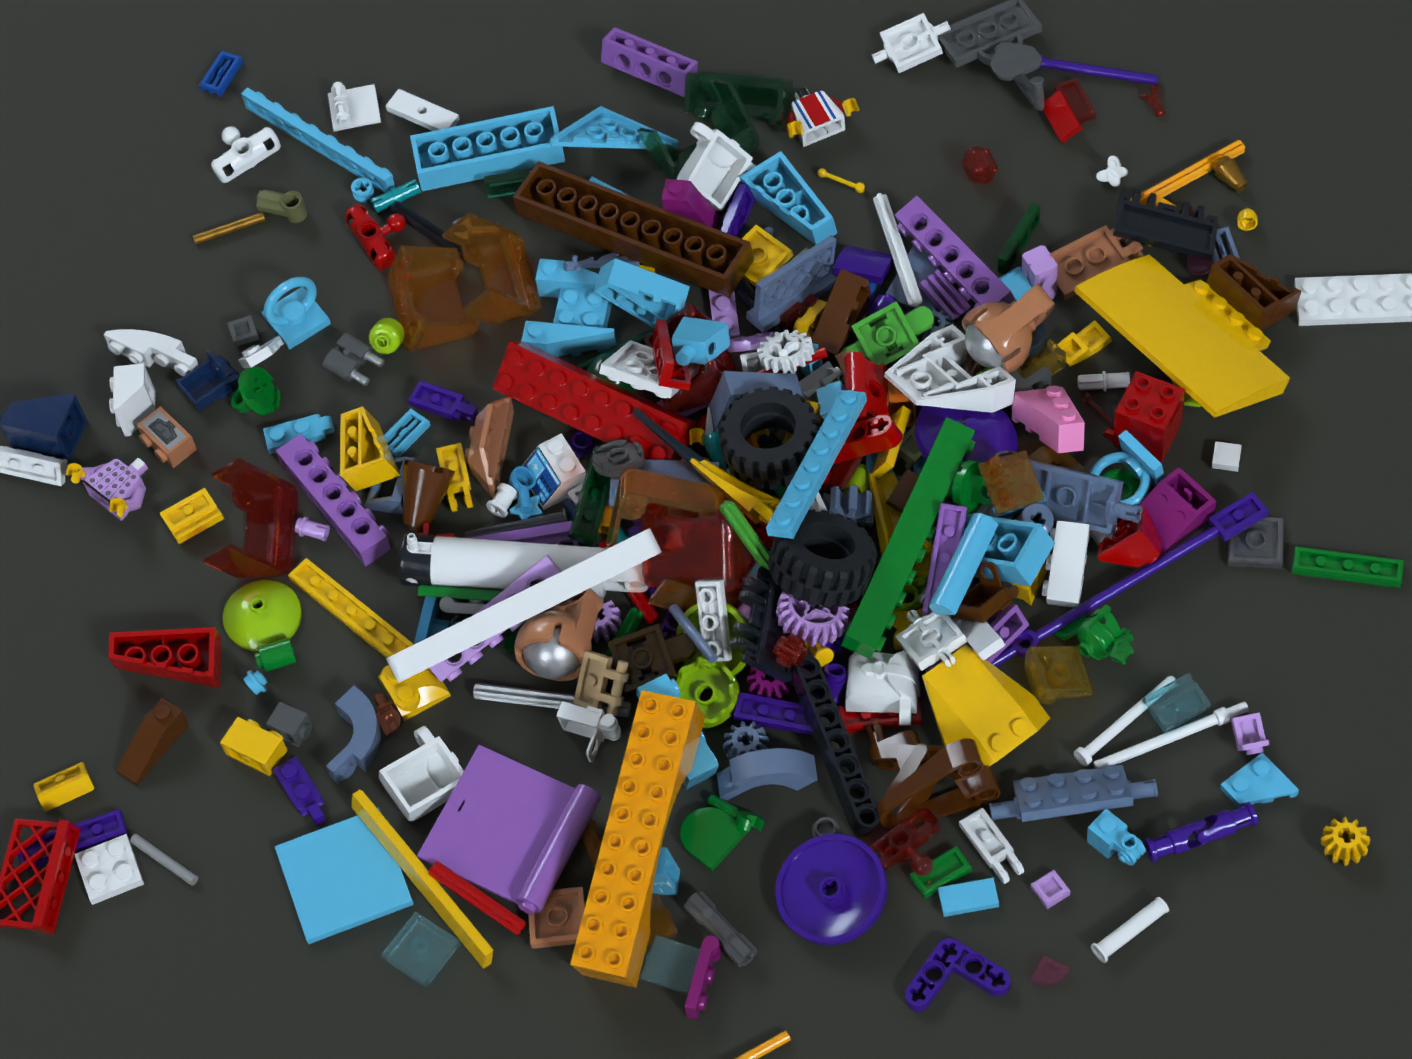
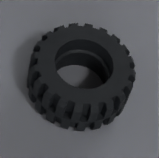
M761 387L754 389L755 392L749 394V392L740 395V400H733L729 404V410L726 409L721 416L722 421L719 423L718 437L723 462L726 468L730 470L732 476L740 478V481L746 484L753 481L754 487L757 489L770 487V490L778 489L777 486L782 485L788 487L819 431L817 414L814 413L812 405L809 402H805L803 396L797 393L794 396L791 390L785 388L781 391L778 390V387H769L768 390H762ZM766 428H781L792 434V437L786 443L771 449L757 448L747 442V439L754 432L756 433Z
M808 510L793 539L774 537L768 558V568L777 586L781 585L782 591L786 594H792L794 599L806 601L808 605L812 606L818 604L824 608H830L832 605L842 607L847 603L851 604L858 600L866 592L876 563L877 550L867 531L863 527L859 528L857 522L852 519L847 520L838 513L836 515L830 514V511L822 510L821 512H816L815 510Z

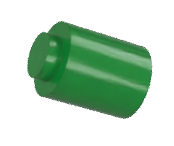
M289 637L259 646V652L255 653L259 669L264 667L266 672L297 663Z

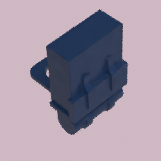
M209 350L205 351L208 357L207 361L176 381L179 390L198 412L217 399L222 400L232 393V387L239 386V373L230 366L228 360L222 356L214 357Z

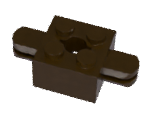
M659 624L608 642L613 657L611 669L616 670L618 660L629 663L627 673H629L628 681L624 682L623 686L629 698L636 695L638 687L666 673L670 680L674 678L676 681L678 673L675 664L692 658L696 653V645L686 633L665 639ZM608 679L606 689L613 686L614 680Z

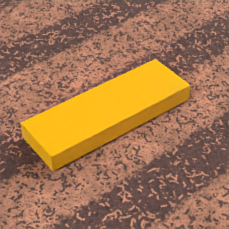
M904 405L890 417L903 436L911 410ZM901 442L892 449L878 452L872 471L873 476L878 479L882 478L894 467Z

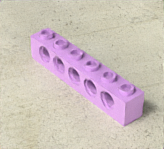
M547 555L475 614L531 587L535 579L543 581L562 571L552 558ZM522 621L510 627L512 632L515 629H517L520 625H522L525 621ZM504 631L482 641L481 644L462 651V657L459 661H453L448 658L429 668L440 682L446 678L451 682L462 673L460 669L462 665L467 661L472 665L483 656L480 652L487 645L493 648L502 641L504 637L501 634Z

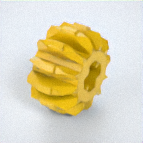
M1345 816L1342 818L1341 823L1333 819L1330 826L1324 827L1321 846L1325 847V856L1333 855V863L1341 859L1346 867L1350 859L1357 864L1360 862L1361 856L1367 855L1370 837L1366 836V826L1358 827L1359 822L1357 819L1349 823Z

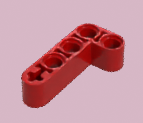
M879 415L855 422L833 464L892 449L900 444L903 437L902 432L888 415ZM831 469L820 489L827 486L830 482Z

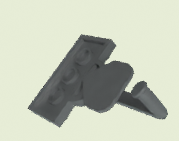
M1008 0L949 25L950 31L938 35V42L942 50L956 68L979 59L982 63L991 66L992 71L999 79L1004 81L1013 80L1038 112L1043 110L1045 106L1044 78L1037 76L1029 80L1025 75L1037 70L1042 64V58L1034 47L1023 45V39L1042 32V24L1023 0Z

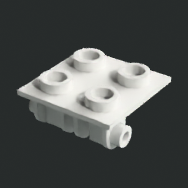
M341 82L333 84L331 93H328L334 132L381 123L375 84L346 89Z

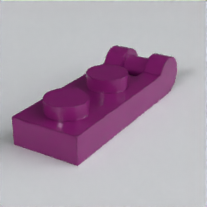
M713 935L706 936L702 941L685 1003L687 1018L698 1020L700 1010L705 1011L707 1006L708 994H705L708 984L712 985L715 976V968L712 966L721 957L719 940Z

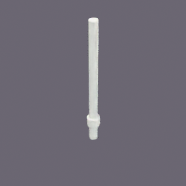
M1244 701L1229 708L1221 707L1216 709L1209 716L1094 761V768L1117 765L1216 724L1221 726L1229 723L1231 718L1249 712L1248 705Z

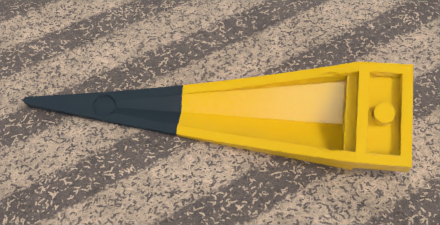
M636 407L633 414L728 500L733 501L755 524L763 521L768 525L781 501L780 499L740 481L738 478L707 461L674 438Z

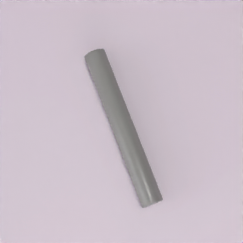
M134 834L131 837V844L191 886L197 883L198 876L138 834Z

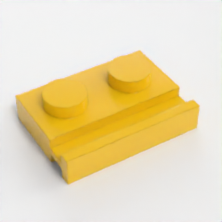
M205 488L160 512L161 518L178 544L183 543L224 519L221 511H219Z

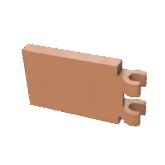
M1105 225L1050 253V257H1053L1058 265L1056 286L1064 300L1077 295L1074 289L1080 283L1113 267L1143 257L1141 252L1143 249L1142 245L1134 241L1128 246L1123 247L1121 243L1128 241V239L1113 236L1114 228L1109 230Z

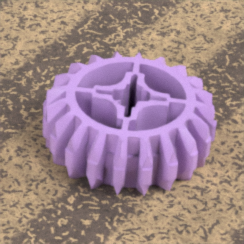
M784 591L777 602L776 617H778V625L783 626V634L791 633V640L798 638L801 641V645L805 642H810L813 647L818 642L823 647L827 641L833 644L836 638L841 637L849 622L850 609L847 608L848 604L842 607L832 605L830 608H824L818 604L812 606L808 605L806 601L794 599L792 594H786Z

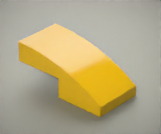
M1094 320L1077 335L1072 332L1053 348L1069 366H1073L1103 349L1112 342V339Z

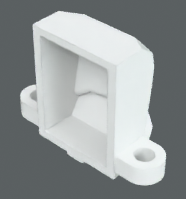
M695 122L690 133L698 139L697 146L681 169L677 180L691 181L715 211H722L738 185L740 176L756 167V165L751 162L753 157L740 148V144L735 140L729 139L718 129L711 130L706 125Z
M904 649L896 654L874 652L871 659L854 652L848 660L845 698L846 712L899 713V724L911 726L912 713L917 714L918 696L920 697L919 667Z
M422 726L414 731L415 739L420 746L419 748L379 770V780L408 821H415L448 801L464 772L456 755L450 752L440 736L434 738L426 726Z

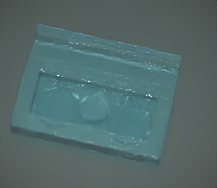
M1190 672L1148 694L1142 700L1144 705L1148 706L1149 712L1164 733L1207 711L1212 705L1197 682L1193 681Z

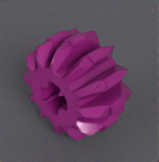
M751 667L749 671L750 676L747 678L749 694L782 700V696L789 697L790 688L793 686L791 680L783 683Z

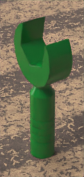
M715 794L710 795L707 801L708 804L736 818L735 824L739 828L749 832L752 826L761 832L765 822L762 817L749 811H739L738 808Z

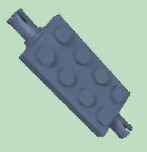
M1029 459L1023 460L1025 463L1024 478L1030 495L1040 491L1044 492L1047 500L1045 506L1052 512L1054 521L1089 524L1090 530L1110 535L1115 534L1117 518L1133 521L1134 523L1140 521L1142 515L1137 514V512L1142 513V507L1120 501L1124 481Z
M1109 765L1104 768L1081 769L1076 772L1054 773L1049 776L1027 777L1022 780L1013 781L1015 794L1013 800L989 803V811L992 821L1016 817V819H1021L1022 822L1134 806V799L1158 797V790L1155 779L1131 783L1127 780L1123 765Z

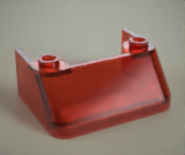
M240 458L213 472L212 478L232 487L234 504L239 509L247 512L244 550L229 544L204 558V563L236 578L281 577L289 573L293 568L296 536L295 525L297 522L299 499L295 486Z

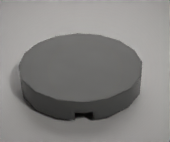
M626 440L608 442L597 449L598 453L596 455L593 454L594 470L599 475L606 477L628 475L643 465L645 460L643 448L635 441H632L633 444L627 443Z

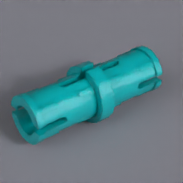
M413 179L396 188L394 186L389 188L390 191L372 198L370 201L375 212L379 213L391 207L397 201L402 203V201L420 194L421 190L416 180Z

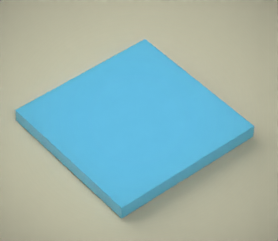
M358 815L275 846L308 945L414 905L400 866Z

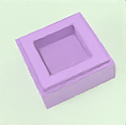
M1052 870L1031 884V889L1046 909H1049L1070 895L1069 888L1055 870Z

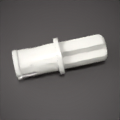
M1102 371V374L1079 375L1077 383L1079 390L1103 389L1106 392L1107 389L1127 388L1130 384L1129 371L1122 373H1106Z

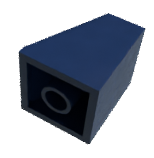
M71 393L9 403L6 412H3L0 418V425L13 449H21L49 457L53 456L63 460L67 459V463L70 462L88 423L76 394Z

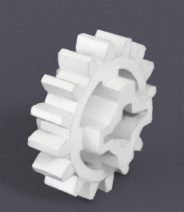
M788 330L781 333L775 332L774 337H766L767 342H760V348L757 349L760 365L764 366L766 371L773 369V373H777L779 370H782L783 373H787L790 370L797 371V366L805 367V361H811V355L814 354L811 337H807L805 332L799 334L798 330L789 333Z

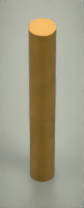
M263 212L193 235L195 244L198 245L265 222L266 220Z

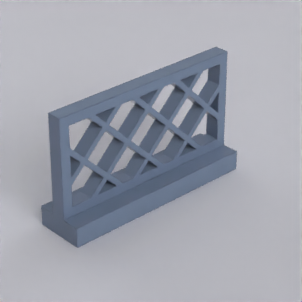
M832 235L757 282L754 308L747 311L746 319L762 333H765L833 289L837 277L832 274L836 239Z

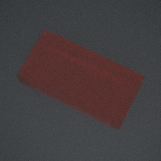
M1077 78L1054 85L1055 93L1059 90L1064 93L1080 124L1096 119V112Z

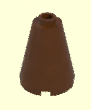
M404 459L403 523L408 524L407 530L422 532L423 523L429 522V525H431L454 478V470Z

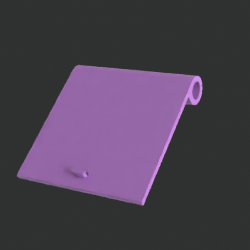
M478 745L417 857L431 865L439 861L466 881L519 905L518 907L525 913L531 915L534 912L540 913L602 797L589 786L578 784L575 789Z

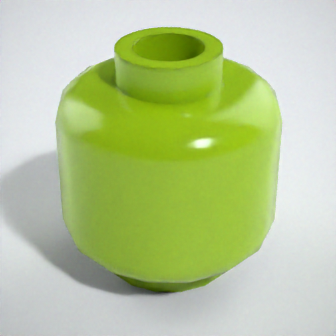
M393 318L380 319L370 330L369 343L378 353H393L404 340V328L401 323Z

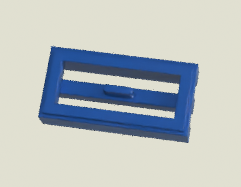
M221 50L199 84L200 91L205 92L208 90V93L214 94L215 92L217 96L222 97L243 64L242 57ZM227 58L228 60L226 61V63L224 64V66L221 67L222 64L224 63L225 59ZM216 73H217V74H218L217 77L215 78V80L213 81V83L210 84L211 81L213 80V78L215 77Z

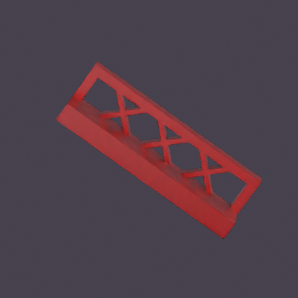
M656 319L651 343L658 384L663 387L689 391L691 381L688 365L682 366L677 363L674 358L672 338L669 337L667 321Z

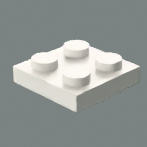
M127 834L75 854L92 905L144 885Z

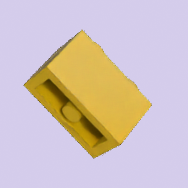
M240 717L236 718L220 741L225 755L268 776L272 775L273 769L278 766L288 751L283 741L284 738L274 730L268 732L262 729L257 722L251 719L246 721Z

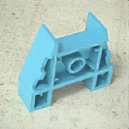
M540 259L535 278L538 294L542 297L559 298L553 323L526 321L521 341L557 358L558 356L572 354V357L579 356L581 352L598 349V352L616 346L615 331L612 328H607L612 303L594 292L599 274L581 268L579 272L576 270L564 271L563 263L565 261Z

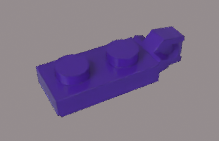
M423 381L418 382L408 399L409 406L453 421L460 422L463 419L464 421L475 423L476 416L479 414L478 408L470 405V401L465 399L464 395Z
M295 756L274 768L273 772L298 813L302 814L303 817L309 814L316 826L325 822L326 819L320 809L324 805L323 798L298 758Z

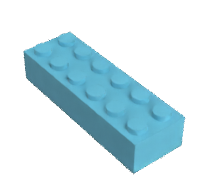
M554 106L411 135L410 138L421 190L426 191L534 168L538 161L547 165L565 162L563 147L550 145L551 137L559 133Z

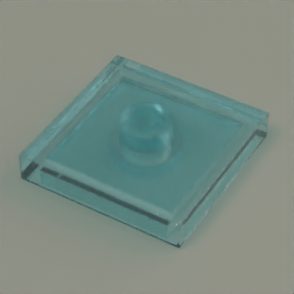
M415 911L382 952L381 956L384 960L427 987L461 943L457 938Z

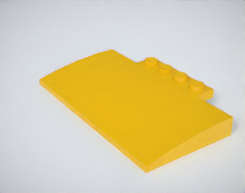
M1150 254L1113 267L1075 286L1074 292L1177 385L1184 388L1185 392L1214 418L1281 395L1290 380L1287 374L1260 352L1267 349L1271 342L1260 329L1252 325L1242 313L1229 305L1227 300L1220 297L1206 282L1200 279L1183 284Z

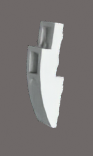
M133 329L111 330L104 333L108 349L116 355L122 354L128 357L135 364L144 363L145 366L150 368L155 361L162 367L168 366L174 369L181 376H185L199 366L196 358L186 354L182 341L170 336Z

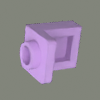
M1260 712L1231 718L1238 751L1246 750L1247 755L1263 752V746L1270 745L1269 739L1266 740Z

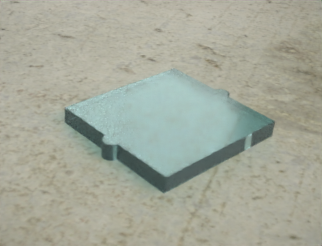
M656 935L650 953L645 955L647 961L640 979L688 994L700 949Z

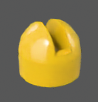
M1249 208L1241 210L1237 216L1238 227L1244 231L1256 228L1258 225L1256 212Z

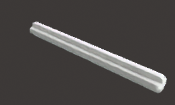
M878 193L873 198V202L907 303L910 307L917 308L923 302L900 232L896 227L897 223L886 194Z

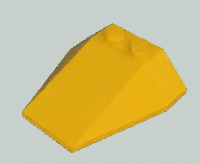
M966 644L952 654L956 659L954 665L950 662L951 667H947L942 661L922 675L944 746L965 738L973 739L976 741L983 765L991 766L1039 731L1051 719L1033 694L989 661L982 660Z

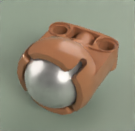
M1036 284L1017 302L1013 301L1010 304L987 302L972 308L962 319V326L966 331L965 344L969 355L975 362L984 367H1002L1008 373L1014 372L1023 365L1030 353L1032 332L1048 317L1055 303L1043 288Z
M589 588L526 619V622L517 633L514 645L516 660L522 668L535 676L554 681H568L578 678L584 652L592 651L591 639L598 612L603 606L602 598Z

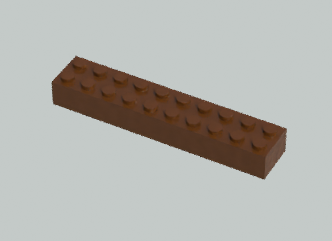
M539 161L513 196L519 216L629 259L639 261V263L729 298L754 261L751 242Z

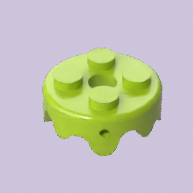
M698 657L694 663L680 668L676 680L681 692L679 696L681 699L697 703L705 716L703 728L715 727L730 718L735 711L740 694L739 685L733 673L721 663L716 661L709 663L705 657ZM712 689V697L708 701H701L700 695L702 691Z

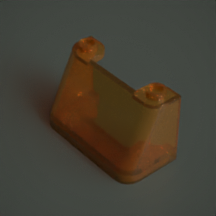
M400 246L389 271L388 285L397 321L404 328L405 337L403 345L406 351H419L470 338L479 329V320L475 317L474 313L464 312L456 282L459 273L463 270V260L459 258L457 248Z

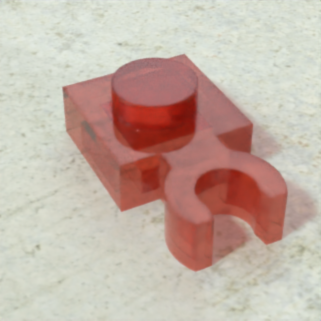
M811 293L805 297L802 303L796 302L781 314L780 323L783 330H788L789 333H792L796 320L799 317L802 318L807 309L812 307L819 299Z

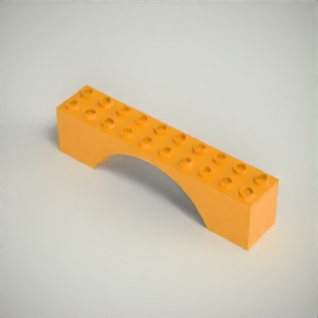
M641 690L570 963L583 976L637 988L650 937L652 892L664 833L679 789L686 776L692 771L705 720L704 714L695 701Z

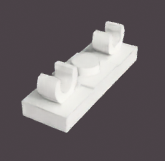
M0 446V473L62 486L65 483L67 459L63 460L53 456L49 457L39 453L9 448L8 446Z

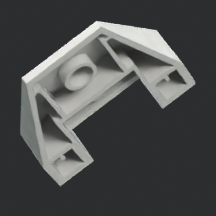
M953 324L931 333L884 374V377L915 405L990 413L1013 404L1016 379L1002 367H995L974 377L962 369L959 365L965 363L967 356L965 335Z

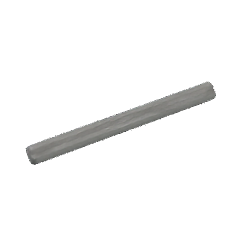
M476 683L473 688L474 698L554 709H559L562 701L577 705L573 703L575 697L573 694ZM623 701L622 706H619L617 716L629 717L631 703ZM603 702L602 710L607 714L608 703Z

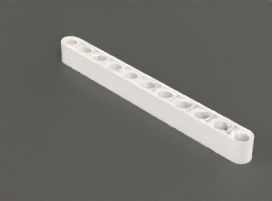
M646 529L386 658L399 683L662 553L651 529Z

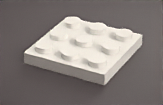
M631 340L605 360L600 367L599 374L607 376L608 379L631 384L633 388L638 390L645 389L654 392L660 398H671L680 390L659 386L653 349ZM688 364L690 380L698 374L700 364Z

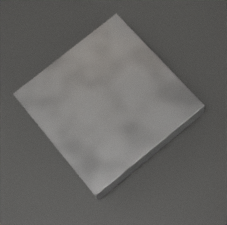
M1266 517L1229 539L1228 566L1282 569L1283 518Z

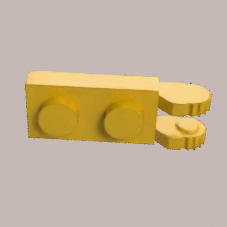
M457 443L436 448L440 467L455 471L454 478L446 492L451 511H457L458 505L454 494L464 492V501L467 508H472L473 503L470 494L472 489L462 444Z

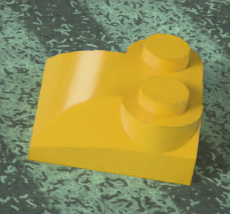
M389 665L385 666L381 675L378 676L381 685L390 700L394 702L395 708L400 713L403 721L451 696L443 681L440 682L430 668L399 683Z

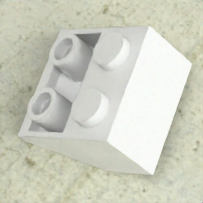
M144 363L115 366L114 376L110 377V388L113 392V398L109 400L110 411L112 414L115 413L117 427H121L125 436H131L138 429L137 424L155 411V389Z

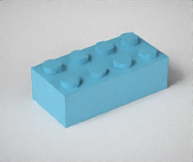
M967 513L964 532L973 514ZM991 517L998 523V527L982 561L993 562L996 565L1001 582L1031 586L1055 544L1039 523ZM983 567L984 575L992 580L994 577L991 570ZM977 571L974 575L975 578H979Z

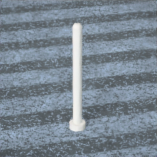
M1168 676L1085 748H1077L1074 751L1075 758L1083 766H1088L1092 762V756L1176 684L1175 677Z

